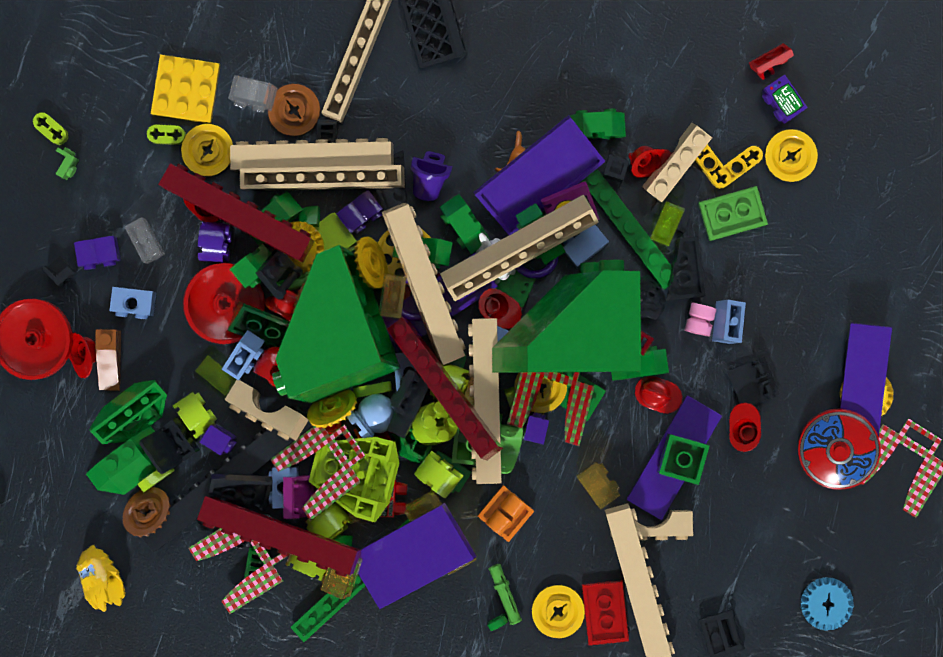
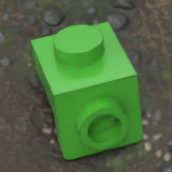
M66 147L63 150L57 148L56 151L64 155L65 159L56 175L68 180L69 177L71 178L75 174L77 169L75 166L79 159L74 157L76 153Z

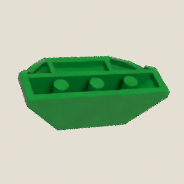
M155 380L134 383L102 407L89 431L102 444L126 442L162 417L167 393Z
M152 426L130 438L86 473L97 490L125 495L136 487L139 482L157 470L139 444L141 439L155 432Z

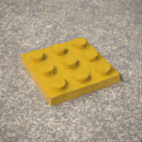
M160 55L151 114L211 124L221 65L213 62Z

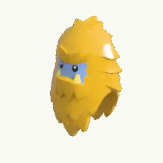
M91 545L81 553L76 569L80 575L85 599L94 609L99 608L105 612L106 602L110 605L114 603L117 606H121L122 599L125 597V588L119 571L113 566L114 562L109 559V555L104 553L103 550L97 549L95 545Z

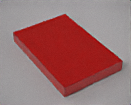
M622 580L582 584L588 645L629 641Z

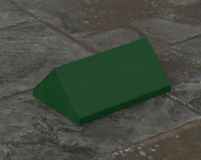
M239 301L228 326V331L244 336L248 330L264 340L263 345L280 347L290 321Z

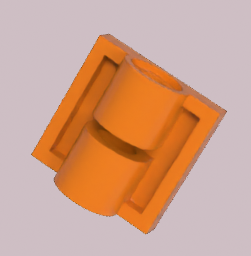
M503 485L478 514V517L509 542L533 514L534 510Z

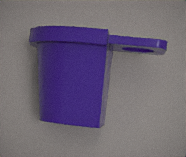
M426 151L423 159L413 157L411 170L413 172V194L415 197L426 201H433L438 198L445 179H448L452 171V166L443 164L445 160L443 154ZM429 157H436L439 160H432Z

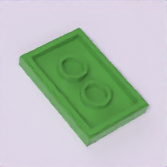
M757 186L698 203L709 241L768 225Z

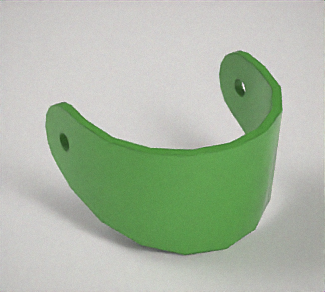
M500 424V444L503 447L501 450L502 474L510 473L515 466L522 444L523 427L519 428L513 425Z

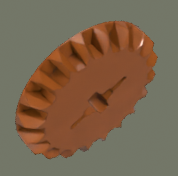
M288 84L276 90L268 104L269 119L272 125L285 135H304L316 125L320 116V104L314 92L306 86ZM287 101L294 107L299 106L298 112L301 119L294 113L289 114L291 109Z
M151 487L144 493L140 490L134 494L126 504L123 512L125 529L133 536L138 537L156 533V529L162 528L161 524L167 521L166 516L170 514L169 508L171 505L167 494L156 487ZM150 510L151 512H150V513H147L146 516L143 514V513L148 512V511Z

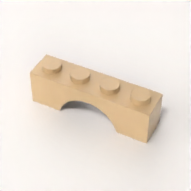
M691 123L679 138V143L669 159L651 174L642 187L659 201L663 202L712 137L697 125Z
M236 380L225 398V401L231 404L229 408L237 413L245 412V417L253 422H256V420L261 421V426L269 431H272L274 428L279 431L277 435L287 441L289 437L296 441L308 419L287 406L273 413L263 412L259 404L260 393L244 382Z
M670 510L667 518L656 526H644L637 521H634L636 528L640 527L642 540H647V537L655 536V540H668V536H676V540H687L688 536H693V511Z

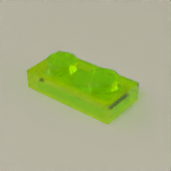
M666 201L650 239L669 246L685 208Z
M208 355L195 371L222 394L227 396L237 379L223 371V367Z

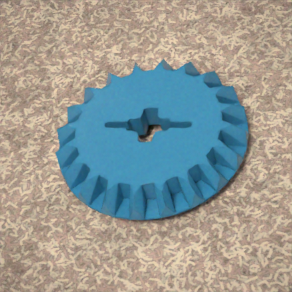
M825 577L814 580L805 588L802 594V613L805 619L818 629L825 631L835 630L848 622L852 615L854 607L853 596L848 587L837 579ZM829 598L833 606H829V610H826V607L822 604Z

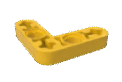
M707 144L702 152L707 151L708 154L704 155L701 159L697 157L695 161L710 182L720 189L728 186L762 160L763 152L759 147L751 146L723 166ZM750 150L751 152L756 151L758 153V155L756 156L757 160L753 158L746 164V162L741 158V156H743V158L746 159L748 156H750ZM708 157L712 158L715 163L714 167L710 169L704 166V159ZM734 162L742 164L743 169L741 172L736 173L732 170ZM719 167L720 170L717 173L720 176L724 175L726 177L724 179L725 184L722 182L717 183L718 176L715 173L711 175L710 172Z

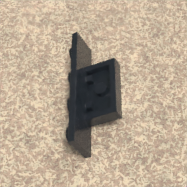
M408 369L406 375H403L400 380V387L397 393H394L391 398V407L395 414L387 428V432L404 439L430 390L417 371L414 372Z

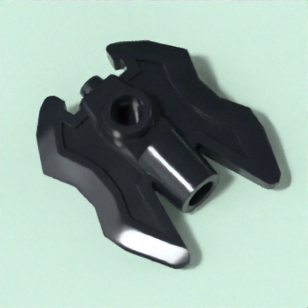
M648 274L640 277L641 318L649 317L656 320L665 308L664 304H658L661 295L656 291L662 287L655 278Z

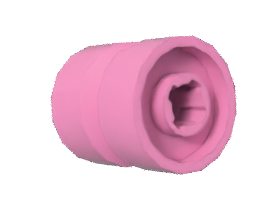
M691 303L689 310L691 318L687 319L684 330L710 337L712 330L710 321L714 320L717 309Z

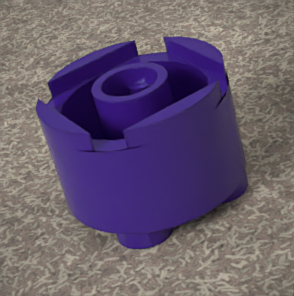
M202 221L198 237V247L202 249V253H198L199 261L229 262L230 250H228V243L232 242L230 224Z

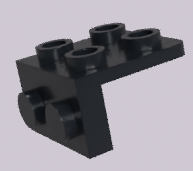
M178 416L159 430L139 441L140 446L160 474L168 472L200 450Z

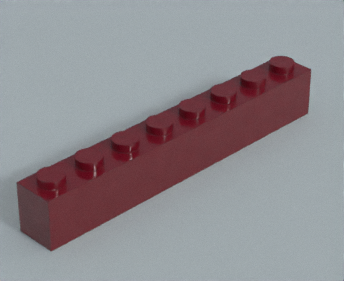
M179 163L177 166L169 164L158 184L163 189L302 263L304 262L315 242L310 238V233L303 229H300L298 232L293 229L294 225L284 219L282 222L276 220V215L267 210L264 213L257 210L259 206L250 201H247V203L240 201L241 197L231 191L229 194L223 192V187L214 182L211 185L206 183V178L198 173H195L194 176L188 173L189 169Z
M401 317L386 330L479 457L488 461L502 450L501 444L411 322Z
M205 496L197 520L203 522L202 525L214 529L216 526L222 529V533L227 535L238 534L241 540L247 542L257 541L260 547L266 549L276 548L278 553L285 556L293 554L301 562H315L316 567L324 570L328 568L334 569L335 574L347 577V574H354L362 551L213 496Z

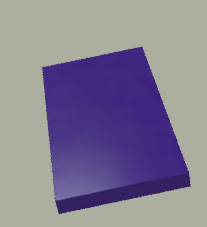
M568 115L473 193L507 234L511 235L519 230L516 226L519 223L516 218L517 214L535 203L543 212V207L547 205H542L541 199L577 185L606 161Z
M443 503L362 548L358 559L360 562L358 574L377 606L381 609L472 561L477 556L448 507Z

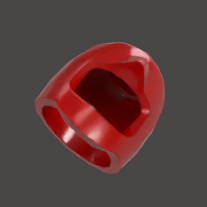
M280 347L265 349L256 361L253 369L254 373L267 379L269 384L274 387L272 374L279 371L275 359Z

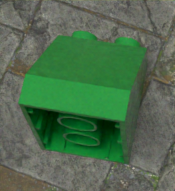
M341 245L316 254L275 359L279 371L274 372L272 376L275 387L281 396L287 394L290 399L316 403L401 369L374 291L359 276V271L356 269L357 264L354 262L356 260L354 253Z
M600 260L599 262L580 263V273L565 275L492 347V373L641 371L640 271H624V260Z

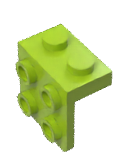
M331 213L319 222V227H315L323 239L324 251L338 245L351 252L355 251L357 241L336 213Z

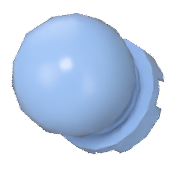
M372 394L365 397L359 403L357 411H351V415L346 417L352 425L359 426L361 429L359 434L362 438L373 437L374 433H384L387 431L395 411L391 407V399L383 394Z

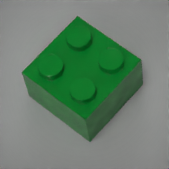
M667 433L657 473L699 485L710 445Z

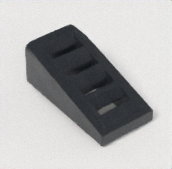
M318 119L317 140H328V143H336L338 139V121ZM322 126L333 127V130H322ZM322 135H333V139L322 138Z

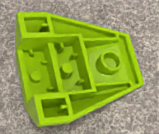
M379 437L358 438L354 440L365 454V457L351 468L361 482L335 502L357 518L376 522L390 503L399 467L396 443ZM348 440L336 441L349 461L357 456ZM327 444L316 452L309 478V483L317 489L342 468Z

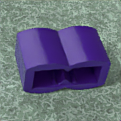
M367 190L341 209L336 215L351 234H359L366 229L365 224L370 220L375 222L382 216L383 208L371 192Z
M116 236L74 242L78 267H84V270L96 269L98 264H103L104 267L114 266L116 261L121 260Z

